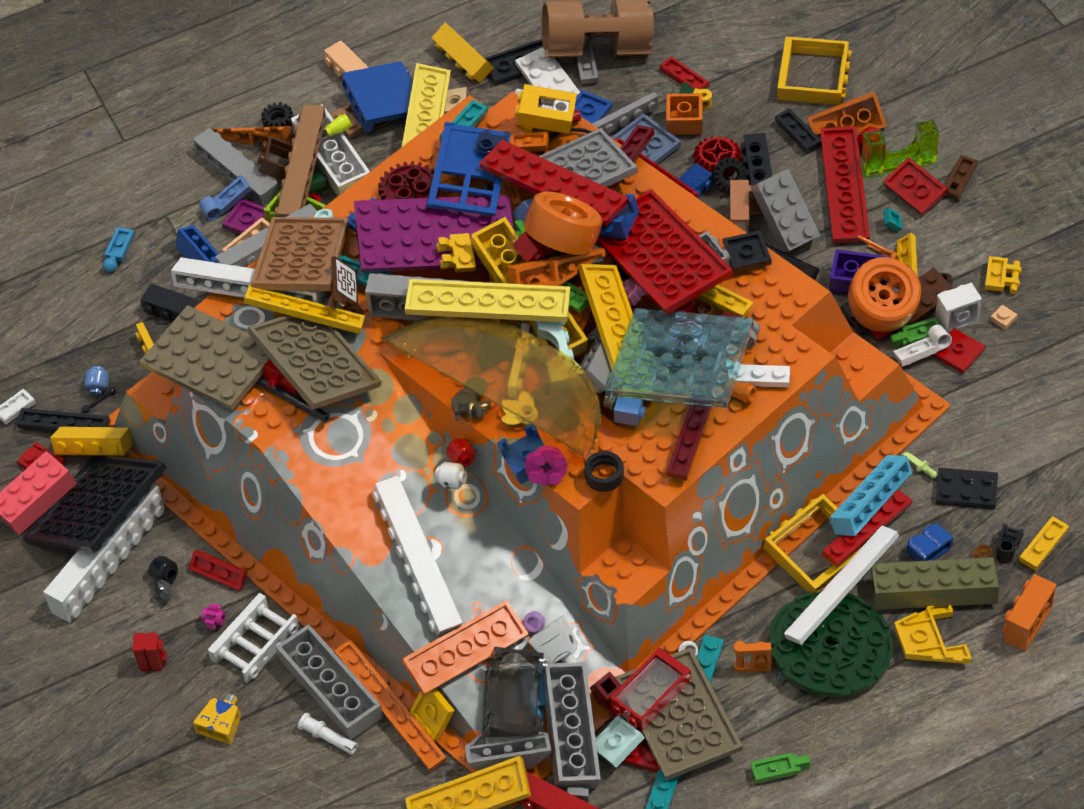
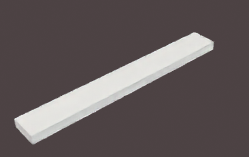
M881 526L784 633L785 638L802 645L899 537L898 531Z

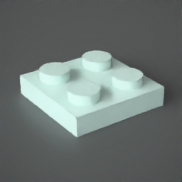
M617 716L596 738L597 753L617 768L645 737L628 722Z

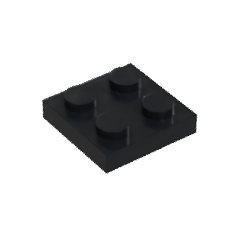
M761 231L722 239L723 247L731 258L729 263L733 273L771 265L772 259Z

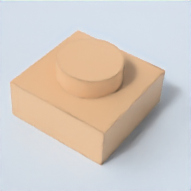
M1001 305L991 315L990 321L1006 330L1017 319L1018 314Z

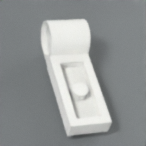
M934 325L929 329L927 338L893 351L894 357L902 367L947 348L952 342V337L941 325Z

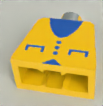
M228 693L223 701L216 698L211 699L193 722L196 733L231 745L241 718L239 708L235 705L238 698Z

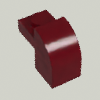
M609 671L594 683L590 690L597 704L602 705L614 720L618 715L611 709L610 697L621 685Z

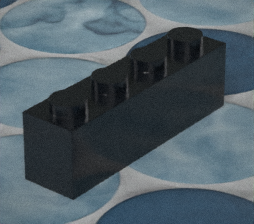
M150 284L140 299L143 311L174 321L187 305L194 308L202 302L201 300L154 284Z

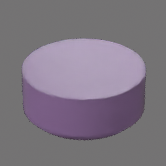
M533 611L524 617L523 624L527 631L536 633L544 628L545 619L541 613Z

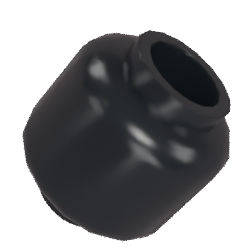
M161 555L152 560L148 572L155 581L162 579L171 583L177 578L178 566L173 560Z

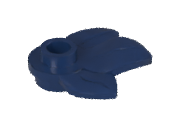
M484 130L478 136L479 142L476 145V150L482 155H488L502 140L507 142L508 137L493 136L489 130Z

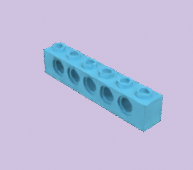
M887 455L830 516V523L835 535L856 536L912 474L908 456Z

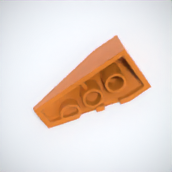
M874 91L807 117L810 127L815 134H820V128L856 126L858 133L868 126L878 129L887 126Z

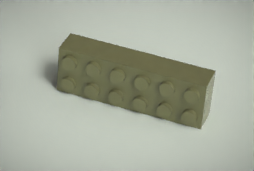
M994 557L875 563L871 567V584L875 610L998 604L999 585Z

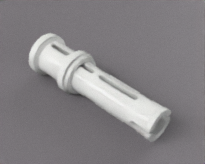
M305 713L298 723L299 730L304 729L311 733L314 738H322L350 755L355 753L356 748L354 747H358V743L326 727L324 721L312 718L309 713Z

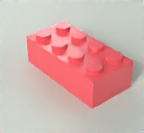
M46 451L0 492V519L20 535L72 489L77 482L71 473Z

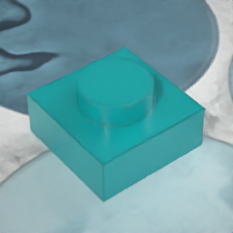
M889 207L883 210L884 225L895 232L902 230L901 215Z

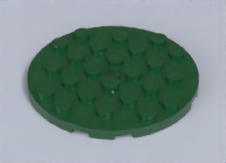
M807 592L795 597V600L789 604H785L778 611L772 622L769 643H771V656L776 667L792 684L806 692L819 696L847 697L868 690L884 676L892 658L893 638L889 632L886 620L881 614H878L871 608L872 605L848 593L802 645L786 639L784 633L821 592L812 594ZM832 640L836 645L828 647L829 645L826 641Z

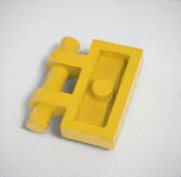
M989 256L985 290L1004 292V286H1008L1010 288L1009 292L1016 294L1017 289L1020 287L1019 276L1022 272L1020 261L1016 260L1012 265L1007 264L1008 258ZM1006 273H1010L1011 278L1006 277Z

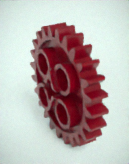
M405 161L403 166L397 163L396 169L389 167L390 172L385 171V177H380L381 182L378 183V192L381 200L414 199L411 191H413L415 198H429L434 169H429L428 165L422 167L421 162L414 165V161H412L410 165H407ZM438 190L436 198H439L441 190Z

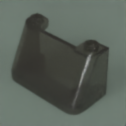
M494 647L487 660L485 672L483 737L537 736L539 732H542L543 719H540V715L537 714L539 678L546 671V661L543 660L544 653Z

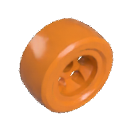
M541 192L535 195L528 208L524 229L533 239L547 247L568 254L586 255L590 253L599 237L603 220L593 207L579 199L557 192Z
M889 257L875 258L864 263L854 274L848 290V304L853 317L865 328L876 332H892L905 326L915 315L921 298V285L916 273L904 262ZM885 280L887 285H882L880 281ZM869 286H873L875 290L870 291ZM897 287L900 291L896 293L893 291V288ZM897 300L899 303L894 305L893 301Z

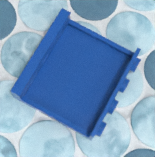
M402 61L342 73L341 86L365 133L372 132L374 123L407 116L413 79L410 78L408 69L404 67Z

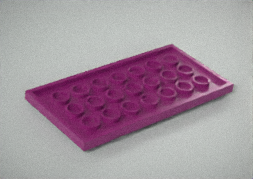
M499 195L495 216L440 208L430 209L426 207L429 198L354 201L361 273L441 269L439 263L442 260L441 256L443 254L452 256L451 250L437 252L436 244H438L439 237L449 239L450 234L469 233L471 240V234L506 217L513 228L509 195ZM467 196L466 204L490 208L491 197ZM461 197L436 198V200L460 203ZM472 248L476 268L485 267Z

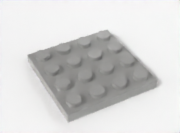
M602 128L539 156L605 187L638 173L637 166Z

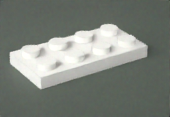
M543 47L515 60L516 66L521 70L530 85L577 93V95L580 93L555 58H545Z

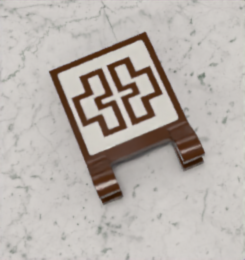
M331 257L333 293L328 300L329 307L336 309L338 301V304L341 306L349 305L347 311L363 315V310L358 306L356 270L337 257Z

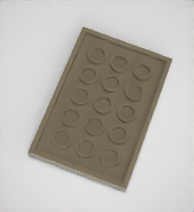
M187 305L139 363L141 367L233 411L262 376L264 364L270 361V359L248 333Z
M285 315L248 328L250 337L313 410L381 386L382 381L335 327Z
M691 647L671 655L691 670L690 683L643 731L640 729L665 781L743 750L741 741ZM658 666L626 699L628 707L642 717L677 679ZM638 668L615 678L622 685Z

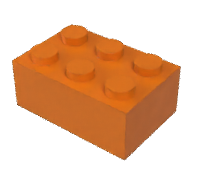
M1036 574L1033 575L1031 580L1025 582L1022 589L1024 592L1021 596L1017 595L1013 603L1014 608L1012 611L1008 610L1004 617L1006 622L1002 629V632H1004V642L1026 652L1053 607L1057 584Z

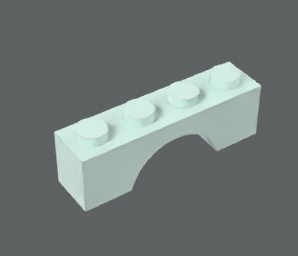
M534 321L538 338L549 340L558 350L555 360L547 365L549 385L554 391L575 387L574 380L578 371L576 367L572 366L571 361H574L573 351L568 349L569 335L567 331L563 330L562 326L565 325V322Z

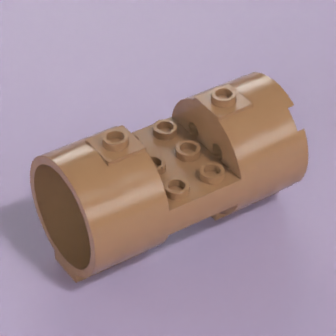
M580 0L544 1L541 15V32L545 58L581 57L583 55L584 38L611 37L614 56H645L652 54V43L649 42L654 36L653 9L648 6L651 1L612 0L610 14L603 15L600 18H597L596 15H586L584 17Z

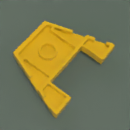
M951 605L942 607L927 606L926 610L920 613L915 612L894 622V629L905 659L971 664L972 658L967 645L963 644L946 648L936 625L935 619L953 616Z

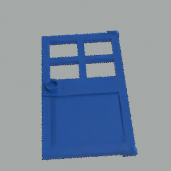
M445 122L426 207L495 216L502 178L480 169L479 163L487 155L480 154L476 150V145L479 142V134L484 130H489L493 136H507L508 143L510 142L511 132ZM441 173L465 177L463 187L439 183ZM471 178L489 180L494 183L493 191L469 188ZM438 190L462 193L460 203L436 200ZM467 195L491 197L490 208L466 204Z

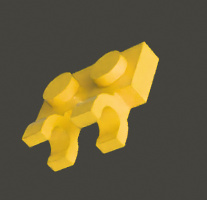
M469 233L450 234L449 239L446 237L438 238V244H436L437 252L451 250L452 256L449 254L441 256L442 260L439 262L441 269L455 267L456 272L475 271L476 263Z

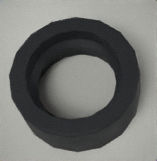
M600 451L592 454L584 465L585 480L596 491L608 492L615 490L624 480V465L621 458L610 451ZM608 464L616 468V474L604 479L595 477L592 474V470L596 466Z

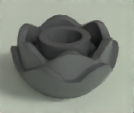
M162 579L155 582L153 590L156 592V601L160 604L167 603L172 597L170 584Z

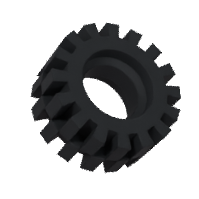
M279 102V105H276V103H273V106L269 104L267 105L268 109H263L264 112L261 113L263 127L292 126L291 118L294 117L293 111L287 104L282 105V102ZM276 117H283V119L278 121L273 120Z
M733 157L723 158L724 160L722 161L719 160L718 164L714 167L715 170H713V178L716 184L725 191L730 190V181L725 180L723 177L725 169L731 167L737 171V176L734 180H747L745 166Z

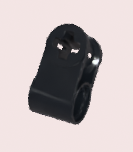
M1007 524L1003 525L996 551V558L999 562L1006 564L1013 561L1017 548L1020 546L1024 529L1017 530L1008 527Z

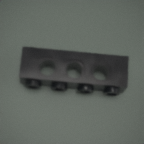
M766 134L744 135V142H741V153H745L743 165L747 166L746 178L749 180V186H753L772 177Z

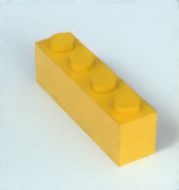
M446 22L431 37L436 42L434 45L441 52L445 50L446 53L444 55L451 61L455 60V65L461 71L465 69L467 71L465 75L472 81L476 79L481 83L494 68Z
M59 427L50 437L54 455L124 456L133 445L130 429L127 427Z

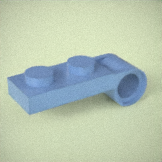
M240 175L216 197L208 196L203 198L199 206L208 220H216L249 193L252 188L246 178Z

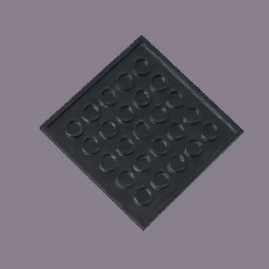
M93 455L74 477L77 484L38 518L25 533L23 539L27 543L95 553L102 547L103 542L114 533V529L126 519V515L131 509L138 505V501L142 496L149 492L153 483L162 476L167 466L161 461Z

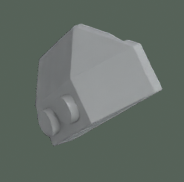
M526 725L483 731L470 744L468 743L465 746L468 766L477 770L485 769L517 756L523 758L525 770L532 769L552 753L548 733L540 732Z

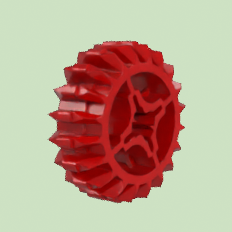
M719 135L717 138L711 136L710 139L705 138L704 142L699 141L693 153L694 164H699L712 174L713 170H715V165L718 164L719 160H724L723 158L733 157L740 162L742 161L741 150L738 144L734 143L733 139L728 140L726 136L724 138H721ZM731 167L725 169L723 177L725 175L730 177L731 172L736 173V170Z

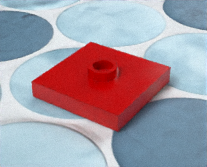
M953 328L949 332L952 337L951 344L947 348L932 354V356L964 374L985 351L986 346Z

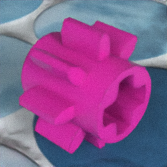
M212 603V605L203 609L202 622L207 623L206 628L216 629L219 625L222 626L224 624L226 612L221 609V605Z

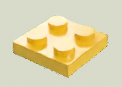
M434 689L424 696L420 691L410 713L430 738L436 741L440 739L455 710L441 693Z

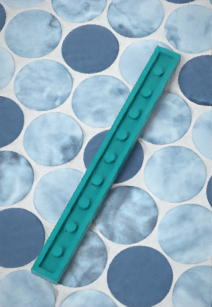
M704 635L697 659L711 684L724 646V639ZM659 769L646 809H669L680 776L665 781Z

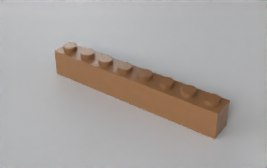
M303 104L302 112H299V125L295 127L296 137L292 139V152H289V165H286L285 168L286 178L282 180V193H279V206L275 208V217H287L306 206L327 118L325 106Z

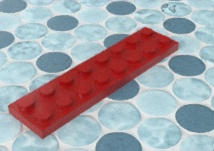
M856 126L820 128L833 244L863 242L857 238L858 235L870 240Z
M504 140L479 163L480 169L534 194L557 192L585 202L600 214L603 220L602 225L607 226L629 203V197Z

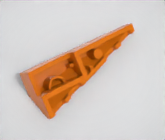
M292 126L211 129L214 132H218L224 140L252 146L255 145L256 141L266 142L269 135L292 144V139L294 138Z
M595 248L586 255L566 254L507 266L509 284L560 286L578 274V268L581 264H592L591 262L597 258L604 257L605 249Z

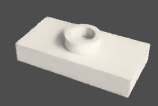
M22 389L0 405V420L7 425L19 416L21 408L29 409L36 404L35 399Z

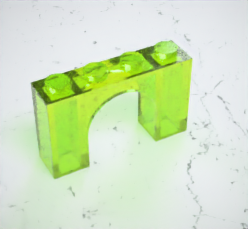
M929 120L916 123L915 139L909 146L898 151L886 150V142L881 130L863 133L862 165L866 175L893 171L907 157L911 158L918 165L937 162L939 131L935 121Z

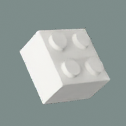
M972 283L960 285L949 291H943L937 294L935 317L948 333L953 328L959 330L979 323L982 298Z

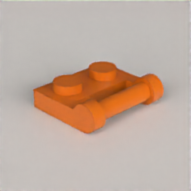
M743 641L735 642L734 652L736 653V661L734 662V670L736 672L771 671V643L757 642L755 644H745ZM744 654H750V662L744 661Z

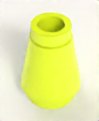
M344 114L342 116L339 115L324 129L328 136L331 137L332 135L348 131L352 124L347 115Z

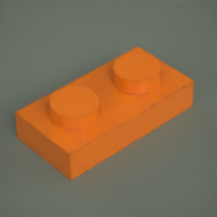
M548 131L512 133L509 143L528 152L548 151L549 133Z

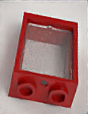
M658 648L610 697L612 711L616 715L626 718L631 726L638 727L643 731L690 683L691 670L664 650Z

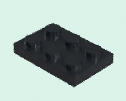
M938 467L936 504L996 509L998 472Z

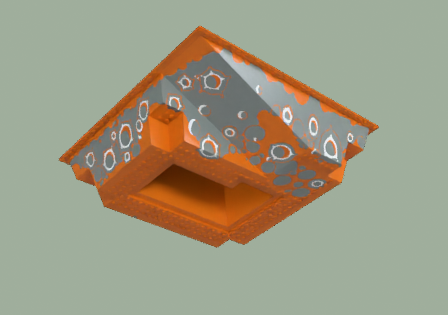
M512 91L496 105L488 109V113L475 127L511 132V134L524 133L521 130V125H517L518 117H515L516 105L520 106L521 104L518 103V95ZM470 95L322 209H330L333 212L334 218H346L354 212V201L370 200L372 197L375 200H381L378 192V183L381 182L380 177H385V171L390 172L389 167L396 169L397 163L403 166L405 161L407 165H410L412 161H414V165L421 162L422 167L428 165L429 169L433 168L435 172L441 145L439 135L444 131V123L452 122L472 99L477 100ZM581 117V121L574 122L571 125V128H584L592 132L598 129L583 117ZM533 128V129H532V132H542V131H545V130H543V129H538V128ZM548 131L549 137H550L551 135H553L554 133H556V132H555V131ZM572 131L570 134H560L550 141L548 151H545V153L578 139L587 133ZM612 139L621 148L622 145ZM541 151L530 152L537 156L541 155ZM640 157L634 162L638 173L623 179L615 189L616 192L623 195L634 194L635 198L652 189L698 236L708 231L712 237L715 236L718 239L723 250V238L746 234L744 230ZM441 173L440 183L463 187L465 177ZM471 178L469 188L493 191L494 183L489 180ZM516 185L522 202L535 197L536 194ZM441 190L439 198L461 197L462 193ZM348 227L341 255L360 262L357 233ZM767 247L772 259L771 265L736 272L732 277L718 284L753 302V308L743 320L752 319L758 322L760 331L756 335L757 342L753 347H744L735 341L687 481L667 477L666 471L722 313L725 311L715 307V319L712 321H698L695 316L686 320L697 323L704 328L706 343L698 352L680 354L673 351L666 341L667 332L673 326L672 322L647 294L641 296L642 299L636 305L630 307L633 314L640 312L652 318L657 349L647 357L660 396L657 399H643V407H646L645 417L640 419L639 426L614 422V411H611L610 407L605 408L603 406L604 399L610 391H614L615 395L619 394L616 382L608 381V387L601 394L597 392L593 397L575 382V387L555 391L580 417V423L565 433L535 404L534 409L537 411L538 418L533 424L538 430L541 440L545 446L558 448L566 458L567 470L561 478V482L557 485H539L529 480L520 485L501 455L497 442L506 438L510 445L526 436L524 427L527 425L522 423L507 425L501 421V418L506 415L502 409V402H518L521 394L520 392L518 393L517 400H509L508 383L515 356L513 346L511 345L507 360L485 372H480L479 363H476L477 352L482 349L480 346L481 337L486 334L484 326H479L481 330L477 337L469 339L463 333L465 325L369 317L365 294L366 286L358 283V306L363 310V315L365 316L361 332L357 334L339 328L335 329L382 382L379 388L320 407L321 410L330 414V418L326 423L256 384L253 385L232 411L151 372L125 393L121 407L109 415L111 420L109 427H127L130 429L133 445L124 456L117 457L161 461L167 466L162 476L153 483L159 486L165 507L229 563L247 570L246 577L290 616L296 615L300 625L305 627L309 624L333 652L351 639L410 712L420 690L404 666L402 659L443 635L437 637L436 633L431 631L428 624L430 619L427 613H423L420 606L419 594L416 595L412 588L413 580L405 572L403 557L400 558L397 554L395 539L392 540L388 533L389 525L381 517L379 502L376 503L372 496L376 483L398 475L462 620V625L506 600L522 624L524 617L533 611L543 615L545 619L544 628L561 616H565L578 642V646L571 653L577 662H586L594 731L596 733L612 717L602 705L597 704L592 696L590 687L609 671L616 677L639 668L658 648L672 655L678 652V647L682 642L697 641L779 565L763 549L765 538L769 536L771 531L775 532L778 530L782 522L792 519L797 510L806 508L812 499L818 498L822 494L839 508L887 455H899L950 408V404L903 371L901 366L855 334L828 289ZM259 258L246 268L256 269ZM486 267L476 268L475 271L456 272L455 269L389 271V273L396 276L490 283L489 272ZM331 288V291H327L326 299L332 295L333 288ZM212 293L194 307L248 333L250 326L286 315L244 304V297ZM697 297L694 299L696 305L705 302ZM346 304L342 310L347 311L349 305ZM501 319L508 328L517 326L520 323L516 320ZM594 319V321H593V324H592V326H591V329H590V331H589V334H590L595 328H597L595 319ZM462 331L465 351L425 357L423 336ZM588 345L587 350L581 353L578 358L580 360V364L576 367L578 372L585 354H588L591 349ZM531 352L529 360L525 362L527 364L526 376H522V392L528 395L535 391L539 392L544 385L549 384L547 369L540 365L539 357L537 355L533 356ZM729 364L790 366L789 387L756 386V396L752 402L748 401L745 403L724 392L725 384L728 381ZM473 378L482 379L487 384V391L483 397L477 400L491 401L490 405L492 408L487 411L483 418H478L474 413L472 420H470L467 413H462L460 419L456 421L451 398L458 391L465 388L464 385L468 380ZM299 393L295 394L296 396L302 398V396ZM454 439H466L476 453L473 463L464 468V471L467 472V480L459 489L442 488L435 479V472L437 467L443 462H450L446 456V448ZM600 451H610L617 454L624 465V480L621 485L615 490L608 492H599L592 489L587 484L584 475V465L589 456ZM608 464L596 466L592 470V474L595 477L606 479L616 474V468ZM820 510L777 544V546L789 556L829 518ZM527 631L529 635L526 638L436 688L455 711L440 739L434 742L470 773L479 770L468 766L465 746L468 743L470 744L483 731L526 725L540 732L548 733L545 706L539 707L543 712L544 718L538 725L531 724L527 719V714L531 709L523 708L521 665H542L543 670L544 665L549 664L528 642L536 633ZM560 659V660H558V661L555 662V663H563V662H562L561 659ZM551 754L532 769H526V771L545 780L553 773ZM514 802V803L509 804L508 806H509L510 808H514V807H516L519 803Z

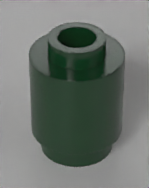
M317 173L313 175L309 194H317L327 189L329 182L325 174Z

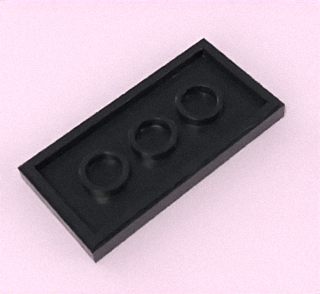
M542 39L486 57L485 59L494 67L488 74L494 86L524 77L521 70L516 66L515 60L542 48Z

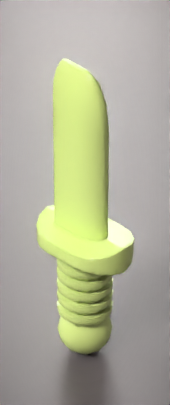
M909 452L901 454L902 456H908L909 462L917 467L916 471H923L931 478L937 477V472L928 466L929 462L926 460L922 462Z

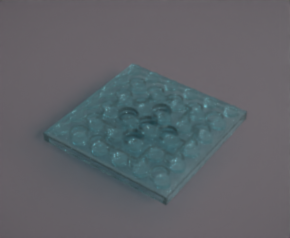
M635 308L605 389L606 396L727 408L754 326L753 318L674 311L666 315L662 310Z

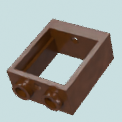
M269 135L267 141H263L260 147L262 153L257 161L259 164L258 172L283 180L286 178V166L268 160V155L272 153L288 160L289 152H292V144Z

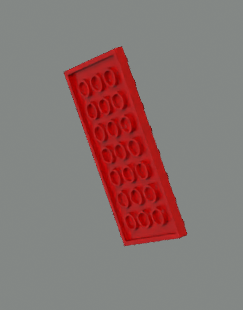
M652 189L635 198L639 213L626 239L599 236L596 241L666 315L734 275L733 270Z

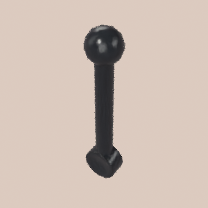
M111 387L107 393L89 405H83L82 411L88 413L91 407L110 394H115L116 389Z

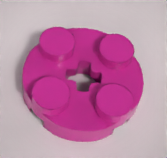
M541 446L537 448V451L528 454L525 459V470L529 481L532 483L557 485L566 473L567 462L565 456L558 448ZM545 463H549L550 467L543 468L541 466H544Z

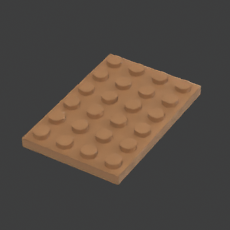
M272 217L253 275L251 287L261 290L331 291V257L335 256L340 259L349 227V219Z

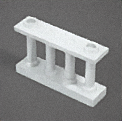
M259 593L210 646L208 653L211 661L217 664L221 659H227L243 670L244 681L248 684L258 676L262 667L277 652L276 646L297 632L299 627L297 616L293 614L288 620L280 617L268 609L266 596ZM264 615L280 625L281 628L274 635L256 624L255 621ZM247 630H252L269 642L260 649L242 636ZM239 644L256 656L248 664L229 652V650L234 645Z

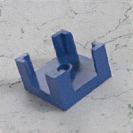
M634 194L625 195L629 197L628 205L607 226L602 225L600 237L627 238L639 213Z
M533 422L524 427L525 437L510 445L506 438L497 442L501 455L520 485L529 480L525 470L526 457L530 452L532 454L537 451L538 447L545 446ZM545 463V465L541 467L548 468L550 466L549 463Z

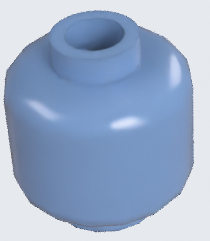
M93 366L85 372L84 388L91 395H101V392L108 390L109 373L105 371V368Z

